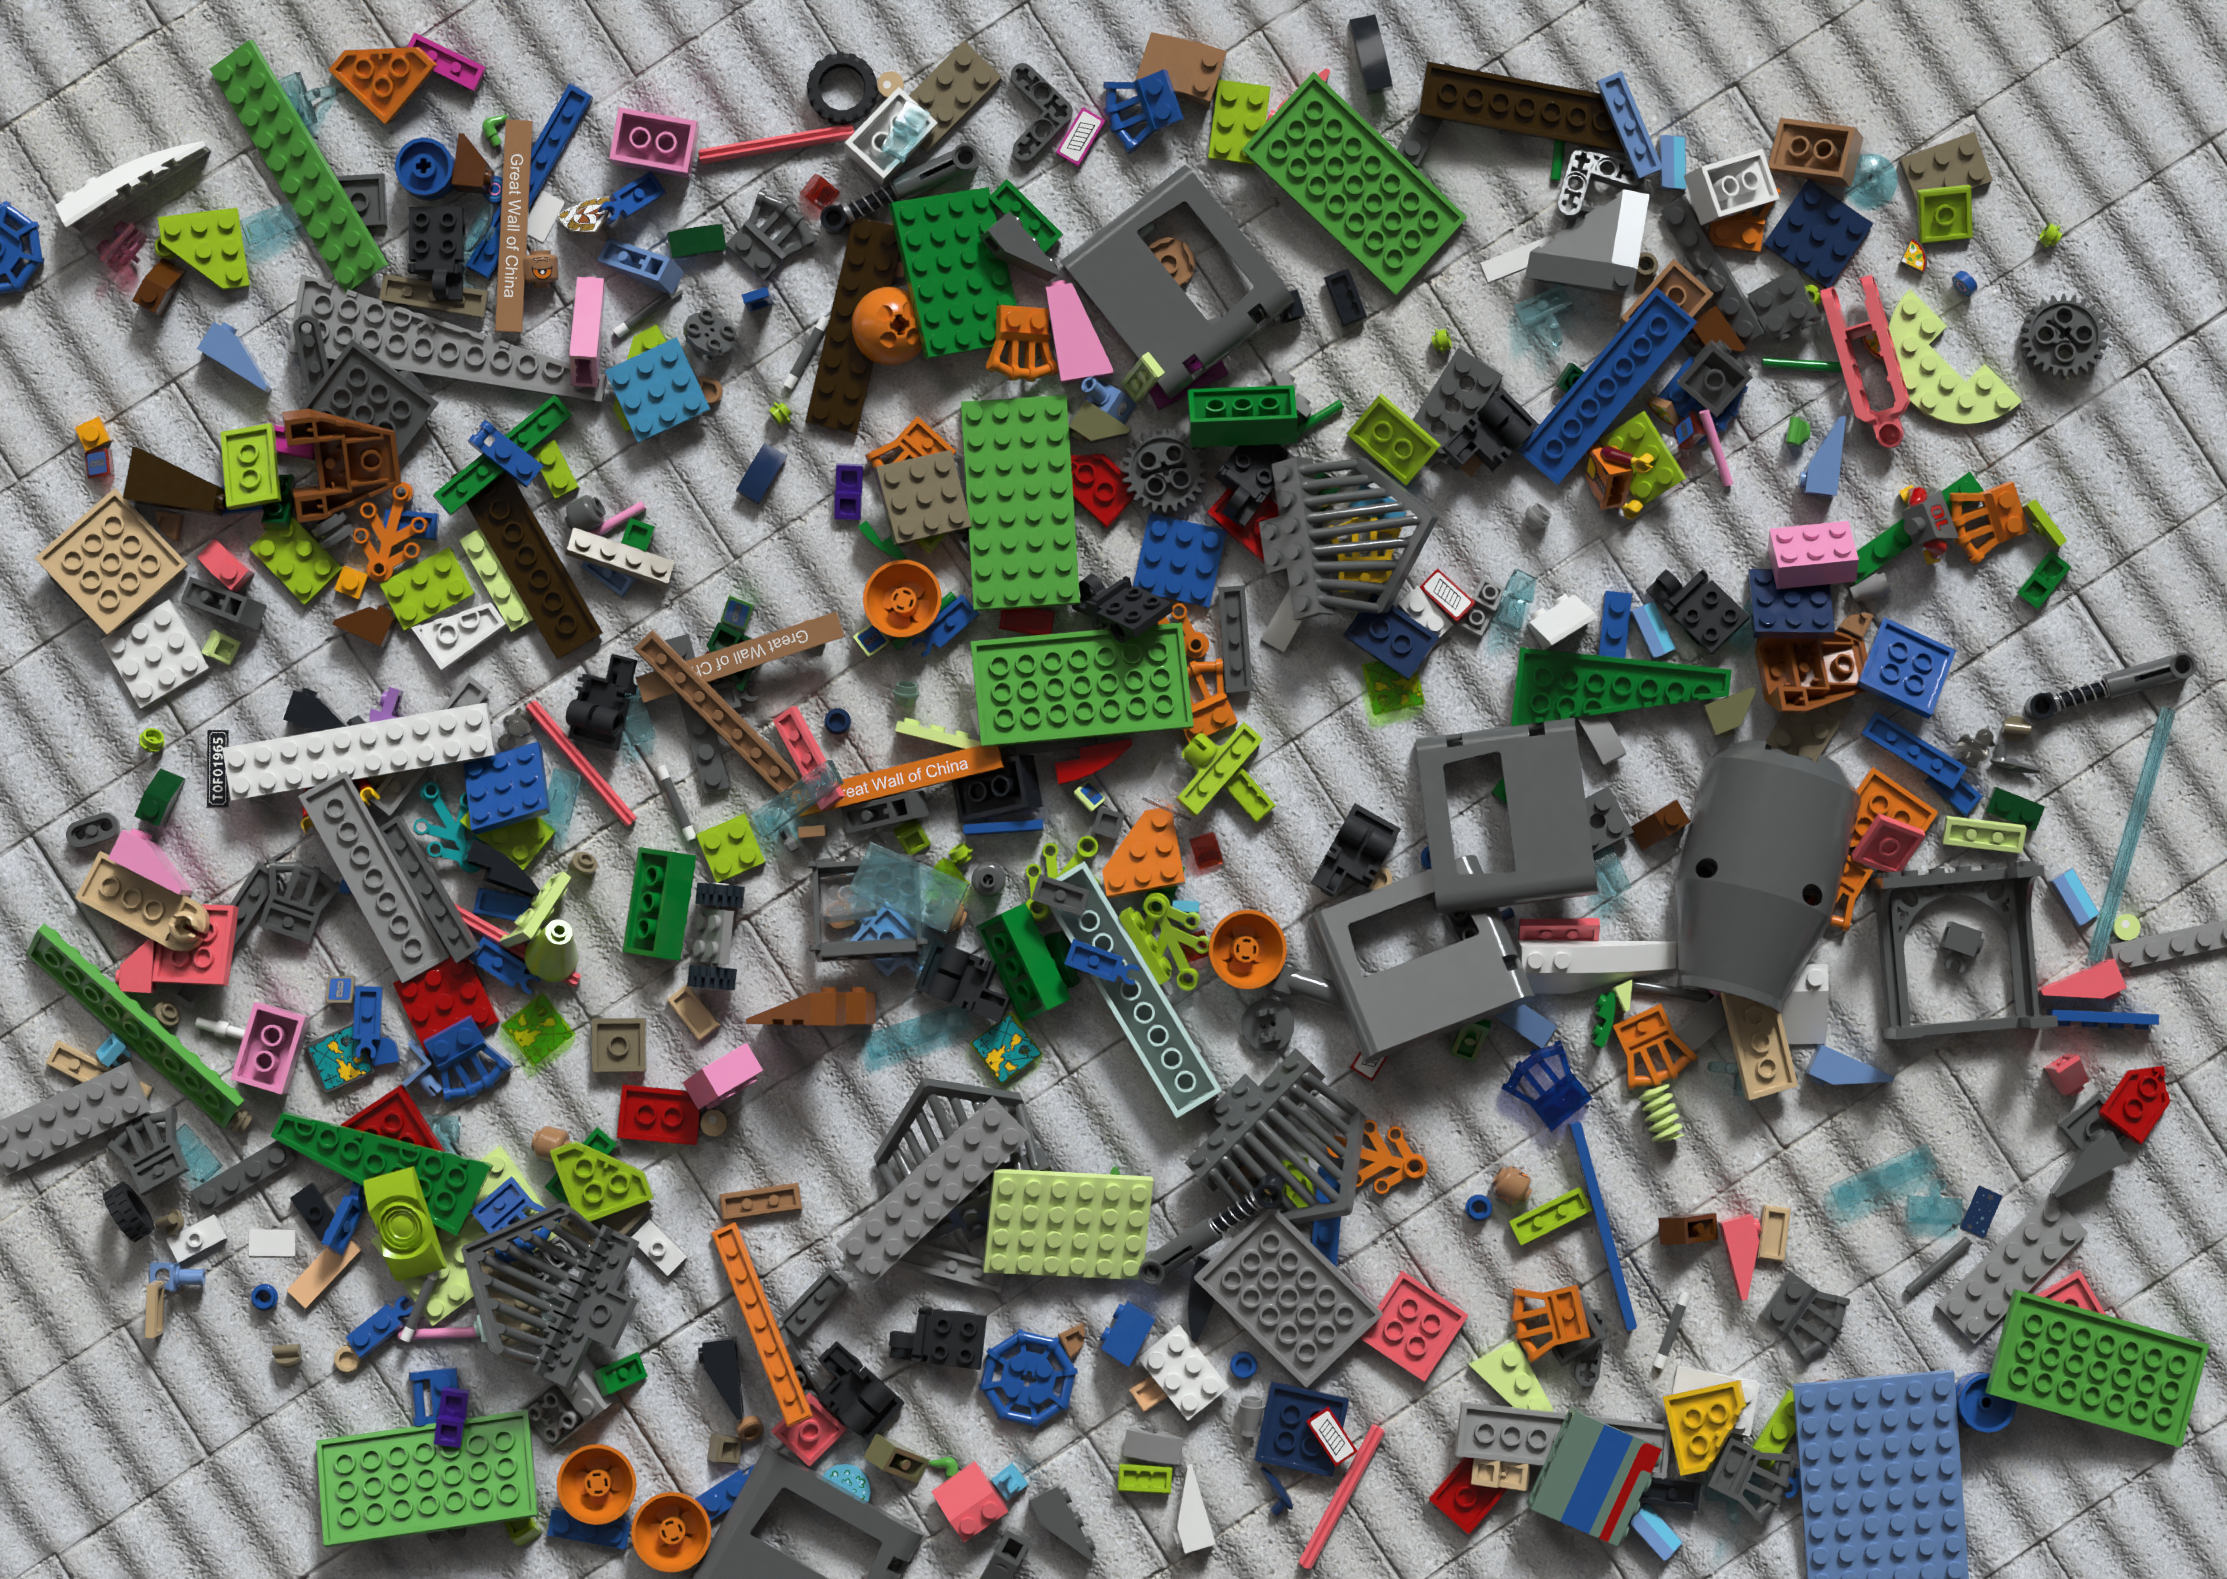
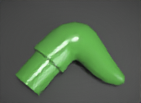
M506 114L489 117L482 124L483 133L493 148L502 144L495 127L506 121L508 118Z
M952 1457L929 1461V1465L932 1467L946 1469V1480L958 1473V1464Z

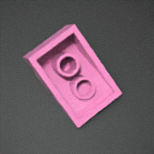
M132 828L131 831L122 830L108 859L179 895H191L193 890L160 845L151 840L153 835L139 828L138 830Z

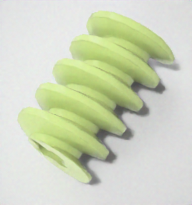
M1669 1084L1646 1090L1638 1098L1639 1101H1647L1648 1103L1641 1108L1642 1111L1651 1112L1645 1118V1121L1654 1122V1125L1648 1128L1649 1132H1657V1135L1651 1139L1652 1142L1661 1143L1685 1135L1677 1133L1683 1127L1682 1124L1673 1123L1679 1118V1114L1670 1113L1676 1107V1104L1667 1103L1673 1097L1672 1093H1664V1090L1670 1086Z

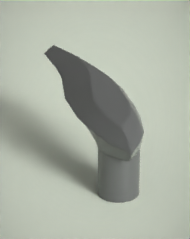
M1995 745V757L1989 760L1995 766L2020 773H2040V769L2031 765L2021 763L2016 759L2006 758V745Z

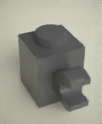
M1947 922L1939 945L1941 948L1950 950L1949 956L1944 961V968L1949 969L1951 962L1956 960L1959 963L1957 972L1963 973L1966 968V962L1962 955L1974 957L1975 953H1980L1984 943V939L1981 938L1983 932L1955 922Z

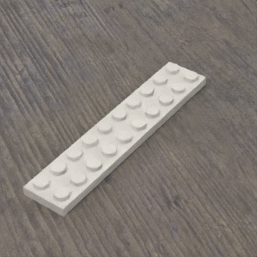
M487 703L222 748L231 801L316 787L343 771H347L351 780L496 756Z

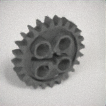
M2062 294L2060 301H2057L2055 296L2052 295L2050 304L2042 299L2040 302L2041 309L2033 306L2031 310L2033 315H2026L2025 320L2029 324H2022L2021 330L2026 333L2021 334L2020 340L2027 343L2023 344L2021 349L2022 351H2030L2026 356V360L2035 359L2034 369L2040 365L2043 366L2042 375L2050 370L2052 371L2053 379L2057 373H2061L2063 380H2066L2069 372H2071L2074 378H2077L2079 369L2084 374H2087V364L2095 368L2097 364L2095 358L2102 359L2103 353L2100 350H2106L2107 343L2102 340L2108 338V333L2101 331L2106 328L2107 323L2098 322L2103 314H2093L2095 305L2089 308L2085 307L2087 299H2083L2079 304L2076 303V295H2073L2071 301H2067L2065 294ZM2066 315L2070 318V322L2061 323L2057 316ZM2085 332L2089 335L2090 339L2082 341L2078 339L2076 334ZM2040 333H2048L2052 339L2050 341H2042L2038 335ZM2065 334L2069 335V338H2066V337L2063 338V339H2060V338H2059L2060 335H2061V336H2064ZM2076 348H2077V349H2081L2082 352H2081V353L2077 352V351H2076ZM2062 350L2068 351L2071 354V358L2062 359L2059 357L2058 352Z
M1165 428L1162 429L1160 435H1157L1156 431L1152 429L1150 438L1142 433V443L1134 439L1132 444L1135 450L1131 448L1126 450L1127 455L1131 458L1122 459V463L1128 466L1121 469V474L1128 475V477L1122 480V484H1130L1126 494L1135 493L1133 502L1135 503L1141 499L1143 501L1141 509L1146 508L1148 504L1151 505V513H1154L1157 507L1161 508L1162 515H1165L1168 507L1171 508L1173 513H1176L1177 505L1186 509V500L1194 503L1196 500L1192 493L1200 495L1202 492L1197 485H1204L1206 482L1204 478L1199 477L1207 473V469L1200 468L1206 459L1197 458L1202 451L1201 448L1193 450L1190 442H1185L1186 434L1184 433L1180 438H1177L1175 429L1171 435H1167ZM1175 450L1179 453L1180 459L1171 461L1167 458L1166 452ZM1151 457L1154 461V466L1150 468L1144 467L1141 463V458ZM1181 464L1186 465V468L1184 469L1178 468L1170 470L1167 476H1164L1163 473H1157L1159 472L1161 466H1163L1165 470H1169ZM1157 473L1145 479L1141 478L1143 474ZM1182 475L1186 478L1187 484L1178 486L1174 483L1173 477ZM1158 482L1162 490L1158 493H1153L1149 490L1148 483Z

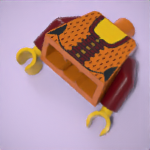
M1599 444L1592 445L1587 450L1589 462L1586 470V479L1600 510L1609 508L1622 509L1627 519L1636 518L1643 508L1642 503L1636 499H1633L1628 504L1626 503L1634 471L1631 465H1634L1638 473L1644 474L1653 468V466L1648 464L1654 460V457L1645 453L1640 458H1635L1634 454L1621 451L1616 446L1602 448Z

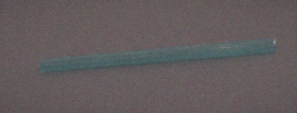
M2162 707L2158 715L2089 949L2088 959L2096 962H2102L2175 717V710L2168 707Z

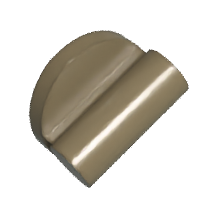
M2010 716L2002 724V734L2008 741H2022L2027 735H2030L2031 724H2028L2020 716Z
M578 852L573 855L568 867L591 880L596 873L598 863L591 854Z
M162 1001L151 1009L155 1019L159 1021L166 1031L172 1029L180 1019L178 1008L171 1002Z
M172 1209L168 1215L155 1221V1227L157 1229L166 1228L168 1235L176 1236L184 1227V1217L180 1210Z
M301 1345L273 1346L272 1354L275 1356L276 1364L285 1368L295 1366L302 1358Z

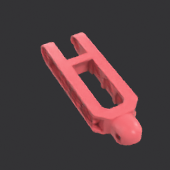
M1871 274L1859 278L1866 296L1864 302L1870 319L1868 322L1847 328L1835 287L1823 289L1820 292L1855 416L1873 425L1876 438L1882 446L1895 448L1901 444L1904 438L1901 418L1910 404V398L1879 291ZM1872 333L1877 335L1881 349L1879 354L1883 358L1888 372L1887 382L1891 384L1895 396L1893 407L1878 412L1870 408L1851 342L1853 339Z

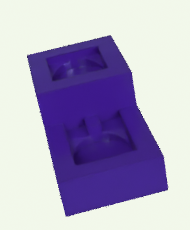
M837 463L834 519L861 520L864 464Z
M443 1387L439 1416L436 1421L434 1444L461 1447L470 1390Z

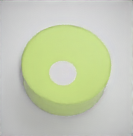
M2131 914L2119 915L2112 923V931L2120 940H2132L2140 933V922Z

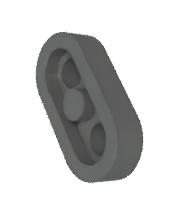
M100 813L71 823L66 830V838L74 847H88L114 838L119 833L120 822L113 814ZM106 821L111 824L109 831L103 829V824ZM80 830H84L86 833L85 838L82 840L78 838Z

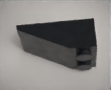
M1015 755L1002 758L1004 763L1003 769L953 780L952 786L959 823L1043 807L1034 755Z

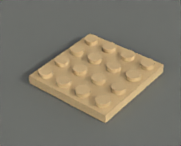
M116 488L35 557V560L107 636H110L188 567V564L127 500L123 499V496Z

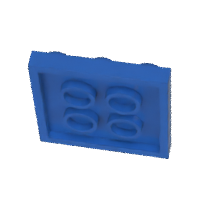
M1149 513L1133 587L1137 586L1161 598L1210 608L1226 531L1220 528Z
M1884 617L1879 624L1856 686L1929 719L1935 709L1956 650Z
M539 742L500 752L496 756L463 763L471 831L475 835L550 813L543 752Z

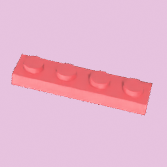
M791 706L772 721L820 810H828L843 799L845 794L798 707Z

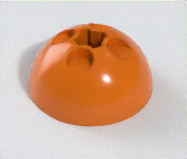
M882 287L871 291L861 299L853 314L852 333L857 347L868 359L880 365L895 366L910 361L922 350L908 291L897 287Z
M896 560L878 568L869 578L863 593L864 610L869 621L882 633L896 638L913 637L927 630L936 620L942 604L941 588L935 575L926 566L911 560Z
M1240 910L1227 915L1216 925L1210 936L1208 954L1214 971L1224 982L1240 989H1255L1268 984L1279 974L1285 963L1287 945L1283 931L1270 916L1256 910Z
M592 1444L577 1449L565 1459L557 1476V1493L562 1506L572 1517L587 1524H606L616 1520L628 1510L636 1493L637 1480L632 1464L622 1452L608 1445Z
M665 1492L655 1495L639 1508L633 1519L631 1529L633 1546L639 1557L656 1570L663 1572L686 1570L699 1562L709 1547L711 1523L708 1514L702 1505L689 1495L679 1492Z

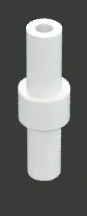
M197 1017L195 1023L196 1028L215 1032L216 1036L223 1038L230 1036L243 1040L245 1029L230 1026L229 1022L222 1020L215 1022Z

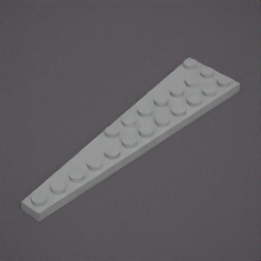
M301 274L293 324L296 318L303 314H310L317 318L321 327L327 359L336 360L353 338L395 370H406L412 373L603 403L607 376L599 374L598 388L571 386L570 364L561 360L547 357L351 290H347V293H345L341 287ZM304 323L302 329L305 332H309L312 326L309 323ZM292 325L288 352L298 354Z

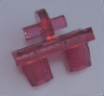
M119 221L113 230L118 237L112 244L105 239L96 247V250L101 255L99 259L115 272L122 265L126 266L131 259L137 264L141 261L136 254L142 248L141 244L147 238L132 223L127 224L124 221Z

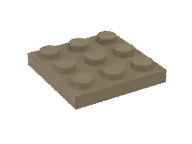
M951 450L874 468L894 546L968 529L972 526Z

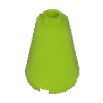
M554 920L544 927L536 938L530 940L524 956L526 966L531 974L535 977L537 975L547 982H559L572 974L578 963V951L572 928L567 922Z

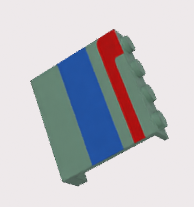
M1570 1406L1526 1503L1530 1509L1618 1546L1620 1541L1624 1540L1628 1534V1523L1631 1517L1635 1516L1639 1510V1499L1642 1493L1646 1492L1651 1484L1650 1475L1654 1467L1657 1468L1662 1460V1448L1656 1442L1652 1444L1586 1416L1581 1410Z

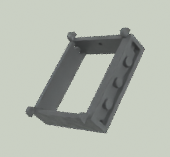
M901 854L898 855V858L887 859V856L878 855L871 857V860L848 857L845 858V861L834 862V859L831 858L818 860V863L816 861L806 862L807 868H812L815 944L810 945V952L815 951L817 962L924 957L923 945H928L927 939H923L920 862H924V856ZM914 869L917 938L822 943L819 874Z

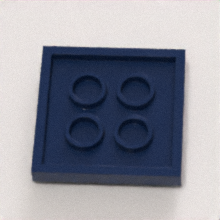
M1808 179L1762 246L1827 289L1831 287L1874 223Z
M1749 569L1748 586L1753 638L1834 639L1835 627L1830 584L1777 589L1772 569Z
M1271 1381L1254 1461L1333 1477L1335 1465L1306 1420L1329 1406L1343 1428L1349 1398Z

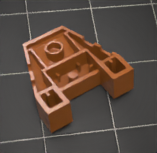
M312 409L282 412L287 445L313 443L318 485L292 488L295 515L298 523L326 519L341 509L356 505V502L369 496L371 498L401 484L395 431Z
M820 987V993H809L746 1019V1024L824 1026L876 1024V992H866V987H850V992H837V987Z

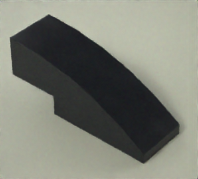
M1376 15L1350 19L1349 22L1365 94L1370 95L1392 90L1391 74Z
M475 839L467 842L461 862L486 870L483 881L531 898L539 895L540 890L531 878L507 856Z
M1199 1254L1192 1270L1188 1293L1189 1327L1192 1341L1196 1343L1215 1301L1194 1279V1276L1211 1261Z

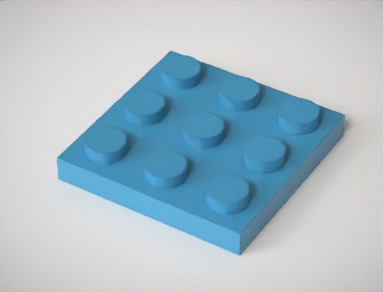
M677 337L604 370L638 443L644 442L711 410Z

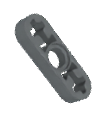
M1591 1308L1592 1314H1596V1317L1601 1320L1599 1326L1605 1334V1315L1600 1310ZM1604 1341L1598 1344V1349L1593 1355L1584 1353L1576 1358L1574 1376L1577 1382L1583 1386H1593L1599 1379ZM1581 1357L1588 1360L1596 1359V1364L1590 1362L1589 1369L1594 1373V1376L1589 1377L1588 1381H1584V1377L1580 1375V1371H1585L1586 1362H1581Z

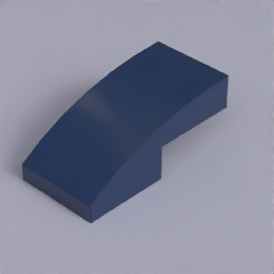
M764 443L746 471L736 492L759 505L771 487L773 479L786 461L787 455Z

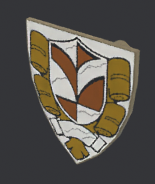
M610 196L597 197L578 203L559 213L558 218L567 230L582 234H597L600 241H606L610 235L603 222L610 212L603 210L599 213L598 209L604 202L610 201Z

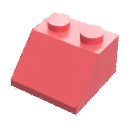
M976 1461L931 1491L948 1521L963 1542H966L1008 1513L1005 1501Z

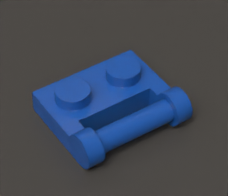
M457 1367L408 1372L409 1381H412L415 1411V1417L412 1418L413 1426L436 1423L439 1416L443 1387L459 1389ZM423 1379H430L433 1415L429 1416L425 1415Z

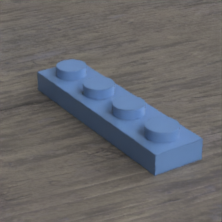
M1620 71L1596 82L1636 179H1641L1662 170V164L1623 72Z

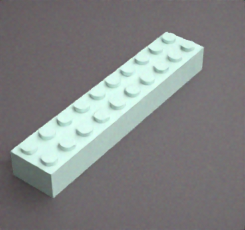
M1085 861L1055 878L1056 880L1090 890L1082 916L1049 906L1071 944L1073 939L1123 956L1122 965L1135 964L1140 968L1139 971L1130 969L1127 972V977L1135 981L1133 985L1125 983L1122 977L1118 975L1115 982L1093 974L1090 975L1175 1117H1180L1222 1091Z

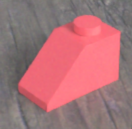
M216 538L197 556L201 563L217 579L236 593L254 575L250 568Z
M148 939L120 964V970L116 971L115 983L120 987L121 991L156 993L157 983L152 982L157 942L153 939Z
M2066 1053L2044 1067L2061 1095L2070 1094L2071 1097L2083 1091L2085 1089L2083 1085L2089 1082L2082 1061L2076 1054Z

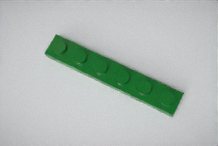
M554 395L505 436L528 453L571 418L572 414ZM481 454L436 491L433 497L451 516L505 471Z
M1968 472L1941 492L1951 516L1952 501L1949 500L1950 493H1980L1984 490L1972 473ZM1963 501L1962 509L1973 501ZM1904 518L1857 550L1859 561L1857 580L1853 582L1854 585L1913 544L1910 535L1904 530Z

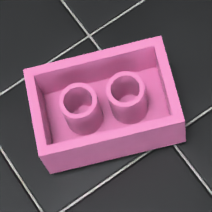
M619 107L609 160L613 165L691 178L700 126L695 120Z
M1849 521L1769 529L1768 554L1777 589L1855 582L1857 580L1859 559Z
M254 1002L231 1080L281 1095L288 1094L311 1017L266 1003Z
M745 1043L702 1068L682 1083L698 1110L704 1106L709 1110L758 1080L756 1075L762 1072L763 1069L748 1044Z

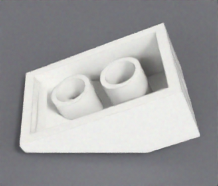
M898 87L845 142L844 152L883 186L902 167L938 122Z
M1763 149L1705 165L1684 175L1700 225L1715 222L1780 199Z
M1564 594L1553 601L1554 607L1550 610L1545 611L1544 608H1541L1530 615L1532 621L1527 623L1542 649L1546 650L1597 618L1596 614L1575 594L1569 598L1567 594Z
M1806 964L1784 1001L1781 1016L1788 1044H1826L1829 994L1828 964Z
M1677 1365L1672 1394L1741 1380L1746 1408L1731 1433L1745 1436L1751 1435L1760 1387L1759 1382Z

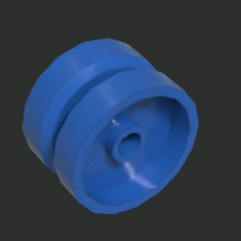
M421 137L409 141L400 149L396 156L395 171L397 179L409 194L419 200L435 201L444 198L454 188L452 177L455 159L442 143L432 138ZM426 167H431L426 170V173H423Z
M1967 1373L1955 1383L1958 1422L1965 1428L1985 1433L1996 1432L2008 1426L2015 1416L2016 1401L1985 1393L1990 1373Z

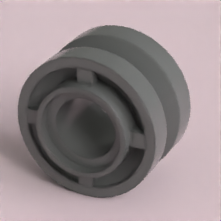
M344 512L333 513L332 516L319 521L315 525L316 527L311 530L315 537L321 536L322 539L319 544L322 549L332 548L350 537V534L354 531L351 524H344L347 518Z

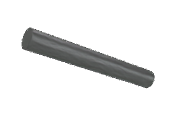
M1632 980V990L1705 1003L1709 1000V992L1686 988L1680 989L1674 986Z
M1966 1236L1963 1237L1905 1287L1907 1292L1911 1296L1914 1295L1970 1247L1972 1242Z

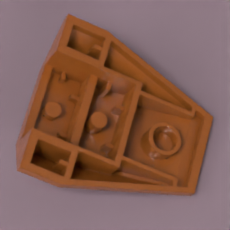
M1835 631L1834 639L1757 638L1755 655L1764 700L1780 713H1806L1867 692L1856 686L1867 658L1865 643L1862 639Z

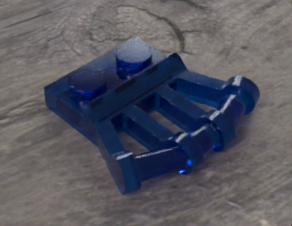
M1561 1040L1555 1041L1554 1045L1542 1049H1533L1529 1053L1530 1056L1523 1062L1518 1061L1515 1064L1516 1067L1507 1083H1503L1501 1087L1502 1090L1529 1104L1551 1132L1593 1099L1571 1072ZM1558 1055L1564 1073L1561 1079L1557 1077L1544 1061L1545 1058ZM1536 1064L1541 1067L1554 1083L1546 1091L1529 1072ZM1522 1076L1526 1078L1539 1094V1097L1535 1100L1516 1090Z

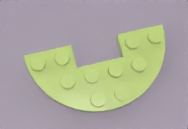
M1911 289L1903 295L1893 310L1888 326L1912 406L1936 420L1956 425H1974L1994 420L2022 402L1986 364H1983L1965 381L1929 345L1947 325Z

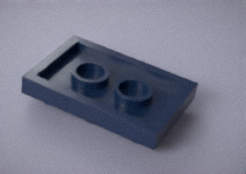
M1373 593L1367 602L1376 603L1379 595ZM1393 605L1389 612L1385 614L1359 612L1343 634V637L1407 681L1411 679L1439 640L1438 635Z

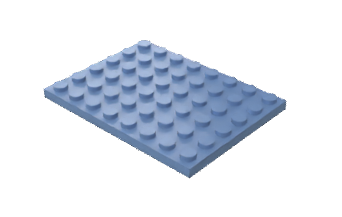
M1941 1370L1792 1384L1807 1579H1969L1954 1371Z

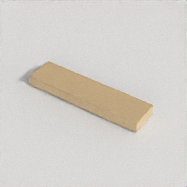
M60 1040L56 1041L45 1063L82 1083L114 1069V1067H107L100 1060ZM139 1080L148 1100L154 1087Z

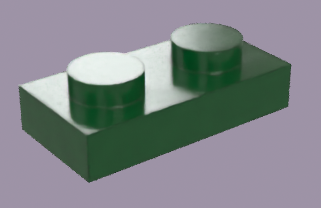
M1994 787L1984 812L2014 824L2025 825L2027 829L2036 831L2045 806Z

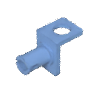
M1087 377L1081 385L1082 390L1088 394L1085 401L1091 402L1123 424L1126 423L1137 405L1121 390L1093 377ZM1126 402L1125 412L1118 416L1117 409L1119 405Z
M411 1038L408 1040V1046L419 1056L423 1063L403 1080L402 1086L405 1088L411 1082H416L431 1099L436 1095V1092L439 1093L442 1090L443 1086L427 1071L432 1063V1059Z
M153 1262L150 1264L149 1283L157 1280L156 1273L159 1269L165 1268L169 1270V1282L165 1283V1289L170 1292L180 1290L181 1285H205V1269H181V1263Z

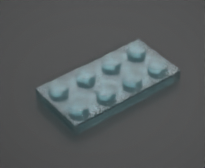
M870 842L848 890L850 893L947 934L969 885L964 881Z

